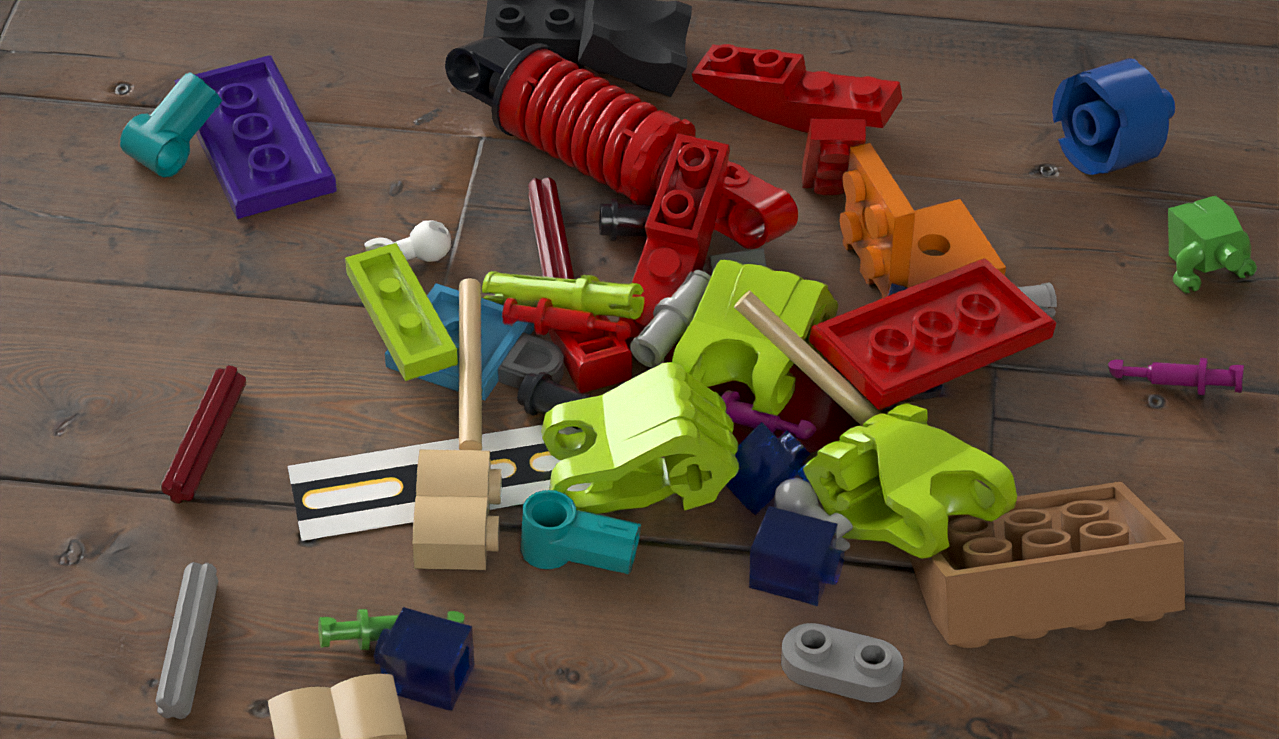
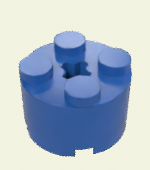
M1128 58L1078 73L1063 80L1055 92L1052 113L1054 123L1059 121L1062 123L1065 137L1058 139L1065 156L1081 172L1095 175L1113 172L1158 157L1167 140L1169 119L1175 113V102L1171 93L1166 89H1161L1156 79L1145 67L1140 65L1137 60Z

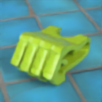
M720 260L713 271L693 320L675 348L672 362L681 365L688 374L706 387L729 381H739L747 384L756 397L751 410L777 416L789 402L795 390V377L789 372L794 363L734 308L735 304L750 290L815 352L823 357L809 342L811 328L816 324L836 317L839 306L838 302L828 290V285L819 281L803 280L802 277L794 273L774 271L762 265H743L736 261Z
M668 362L636 376L603 395L556 405L545 414L541 429L542 439L550 454L560 460L552 470L549 490L566 494L573 500L576 510L594 514L647 507L675 493L681 496L684 511L714 502L719 492L731 478L736 476L739 470V462L735 457L738 451V442L732 434L734 423L726 413V404L723 398L717 392H713L688 374L681 365ZM572 426L583 430L582 432L569 435L558 432L563 428ZM591 483L585 490L577 492L567 491L573 485Z
M908 403L895 407L888 414L881 413L871 417L863 426L849 429L839 437V441L827 444L817 452L818 455L811 459L803 468L806 478L811 483L825 512L828 515L839 513L852 523L853 529L843 535V538L885 541L921 559L932 557L950 547L948 541V516L971 515L992 522L1014 509L1017 500L1014 477L1002 462L987 453L963 442L942 429L928 426L927 409ZM977 480L982 481V482H983L984 484H986L989 488H987L986 486H984L983 484H981V483L978 482Z

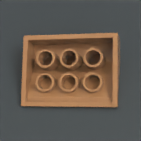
M1123 482L1017 496L1015 508L992 522L971 515L948 516V541L950 547L932 557L923 559L908 553L933 624L949 645L963 648L981 647L986 645L989 639L1015 636L1021 639H1036L1045 636L1048 630L1068 627L1079 630H1095L1104 627L1108 621L1128 618L1137 621H1154L1162 618L1164 613L1185 610L1184 542Z

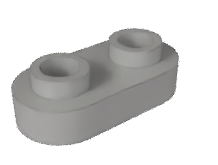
M806 623L792 628L785 635L782 642V669L786 676L797 684L865 702L887 700L894 696L901 686L903 658L896 647L884 640L822 624Z

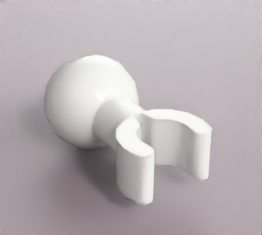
M434 220L422 221L415 226L410 233V237L396 242L406 260L417 257L426 262H435L443 258L450 250L451 234L440 222ZM375 238L367 241L364 245L366 251L396 242H392L387 238Z

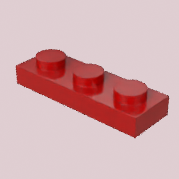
M866 119L810 120L802 166V188H814V192L820 195H839L845 192L843 174L849 168L850 148L865 144Z

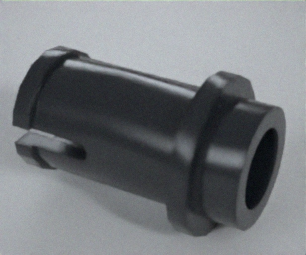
M612 198L610 204L601 203L599 209V235L609 236L610 241H616L617 236H647L645 225L652 205L618 204L617 199Z
M540 372L538 375L530 373L524 378L518 391L517 401L520 405L524 406L526 413L534 416L538 413L545 415L556 405L592 396L552 381L550 374ZM572 426V428H574V429H577V430H580V429H581V428Z

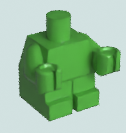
M1212 196L1194 201V203H1186L1168 208L1169 256L1176 261L1177 268L1173 276V283L1185 294L1190 293L1189 287L1195 292L1201 286V279L1193 272V268L1206 273L1225 267L1229 271H1233L1240 278H1245L1244 272L1249 276L1255 274L1257 265L1250 258L1251 243L1249 236L1243 231L1233 209L1219 197Z

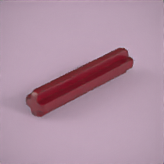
M550 177L542 180L534 178L528 184V196L543 277L574 279L556 182Z
M228 365L225 369L219 368L215 371L161 484L162 492L170 496V500L174 503L180 504L183 500L190 501L193 499L246 386V377L238 373L235 366Z

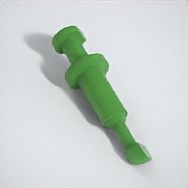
M358 609L357 621L336 622V619L331 617H319L320 647L324 648L330 646V641L358 639L359 649L369 650L370 641L418 638L423 631L448 629L449 632L457 631L463 626L465 616L458 611H448L447 619L422 620L417 614L368 617L367 609Z

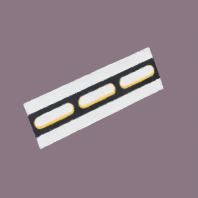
M543 425L482 434L481 451H490L491 469L502 470L501 504H490V510L524 504L526 499L535 492L549 490L552 470L560 460L550 454L542 439L541 429ZM566 427L558 432L569 435L582 432L583 430ZM459 438L288 466L301 540L413 523L419 450H459ZM591 483L576 484L569 487L567 491L577 492L585 490Z

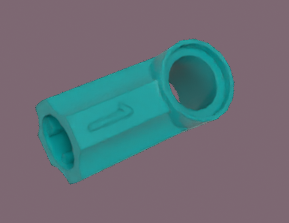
M191 72L186 73L151 115L139 114L127 123L120 138V147L125 154L163 178L171 177L178 173L187 162L190 154V139L223 100L201 78Z
M543 490L529 496L523 504L520 552L525 561L539 569L559 568L568 561L629 574L632 571L636 557L641 524L576 510L573 500L566 494L554 490Z

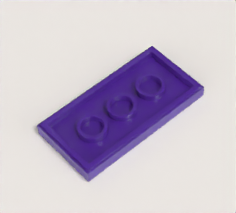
M271 55L195 74L216 91L223 100L196 132V135L237 219L337 192L336 178ZM180 79L174 80L175 85L180 81Z

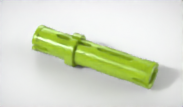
M491 271L485 276L482 285V293L495 294L494 296L486 295L483 299L504 305L507 298H515L518 305L537 307L541 298H549L552 301L553 307L592 312L594 316H616L633 320L640 317L644 307V297H632L633 294L641 295L644 292L640 284L600 282L593 275H581V278L563 279Z

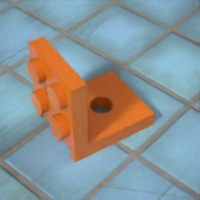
M871 143L850 148L849 168L843 174L846 207L845 212L840 214L843 245L847 251L855 250L861 260V275L868 285H877L882 298L983 258H986L1005 276L1006 266L961 199L914 210ZM937 250L944 253V255L930 256L923 253V251Z

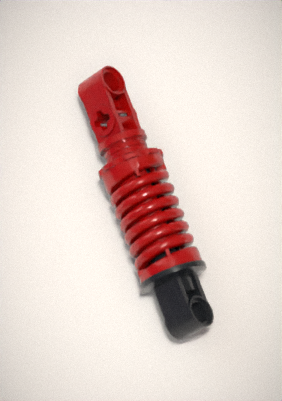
M487 36L451 50L446 57L445 70L450 83L457 90L467 93L492 107V120L499 131L509 136H515L532 144L535 148L547 152L551 157L562 160L564 164L578 169L580 173L593 177L598 183L607 185L613 191L628 197L633 204L653 205L677 133L696 137V129L692 122L687 119L681 120L662 110L658 111L656 106L645 101L642 102L638 96L630 93L626 94L624 89L611 85L606 79L595 77L594 73L586 69H579L577 64L563 59L553 48L542 43L533 44L520 51L505 43L499 37ZM728 161L714 230L731 238L747 249H757L792 231L798 221V208L792 196L785 190L777 188L750 174L742 166Z

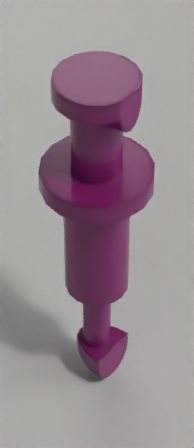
M1200 358L1199 365L1153 362L1152 365H1148V368L1123 366L1124 360H1111L1108 363L1109 372L1115 378H1122L1123 376L1146 377L1147 380L1151 381V384L1198 387V395H1205L1206 385L1235 387V392L1242 393L1244 365L1229 366V370L1209 369L1208 358Z
M728 390L722 396L726 404V413L730 416L733 423L770 434L778 429L795 434L799 439H808L816 432V427L809 421L802 419L800 424L797 425L780 420L778 415L751 410L753 405L741 402L738 392Z

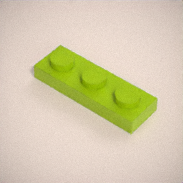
M397 242L345 258L347 275L405 381L458 365L457 348Z

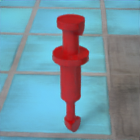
M507 298L502 311L504 325L513 326L516 321L533 323L537 335L544 336L548 333L549 329L590 334L597 329L616 332L617 339L626 340L631 334V326L628 322L598 320L592 312L553 307L552 301L549 298H541L537 307L518 305L515 298Z

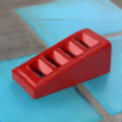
M596 315L598 320L610 321L605 315ZM549 329L548 333L553 343L563 353V362L578 392L585 393L632 379V353L625 340L617 339L616 332L595 329L590 334Z

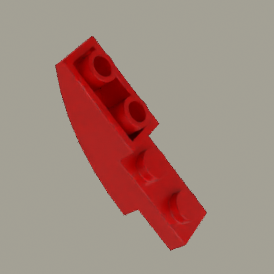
M713 44L692 72L695 83L734 107L760 119L804 133L809 132L811 119H866L867 127L884 128L903 99L899 81L881 80L871 76L837 75L826 71H807L803 54L781 52L776 49L760 50L736 47L731 44Z
M677 133L645 225L647 240L632 283H638L643 288L644 292L641 295L633 294L632 296L644 297L643 311L638 319L633 320L619 317L618 320L628 322L631 326L630 337L625 340L627 345H631L634 338L638 337L654 318V309L661 300L671 298L690 272L694 273L695 270L703 271L723 191L730 154L729 144Z

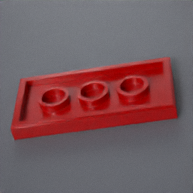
M983 258L816 324L811 328L809 342L878 410H881L1052 338L1056 322L986 258Z

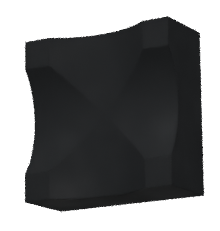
M487 0L483 38L487 36L499 37L505 43L520 51L533 44L542 43L553 48L563 59L577 64L579 69H584V65L578 64L586 0Z
M586 0L578 64L587 66L598 73L609 74L631 82L642 89L656 91L671 97L687 69L688 57L685 53V44L692 6L677 0Z

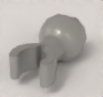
M791 478L781 482L775 490L774 511L779 518L788 523H803L813 532L819 549L830 559L836 558L850 548L849 542L842 536L853 529L852 523L839 513L828 515L818 506V497L811 483L799 478Z

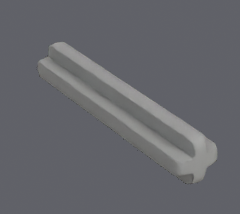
M192 562L184 570L155 700L158 705L157 711L159 715L166 719L171 717L183 719L191 712L218 585L216 567L210 563L201 565Z

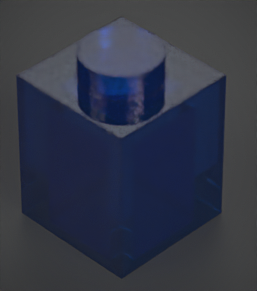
M769 506L751 547L749 588L818 606L826 584L834 586L837 584L843 566L844 550L836 549L838 524Z
M403 607L392 629L385 628L381 632L375 648L374 661L380 665L381 674L393 675L397 696L452 711L475 665L472 626Z

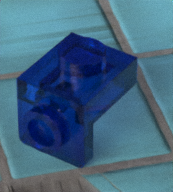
M761 422L738 445L735 457L739 462V470L726 486L747 509L756 515L775 497V490L781 482L794 478L797 474L803 480L809 482L803 468L806 465L804 461L811 453L788 430L778 436Z

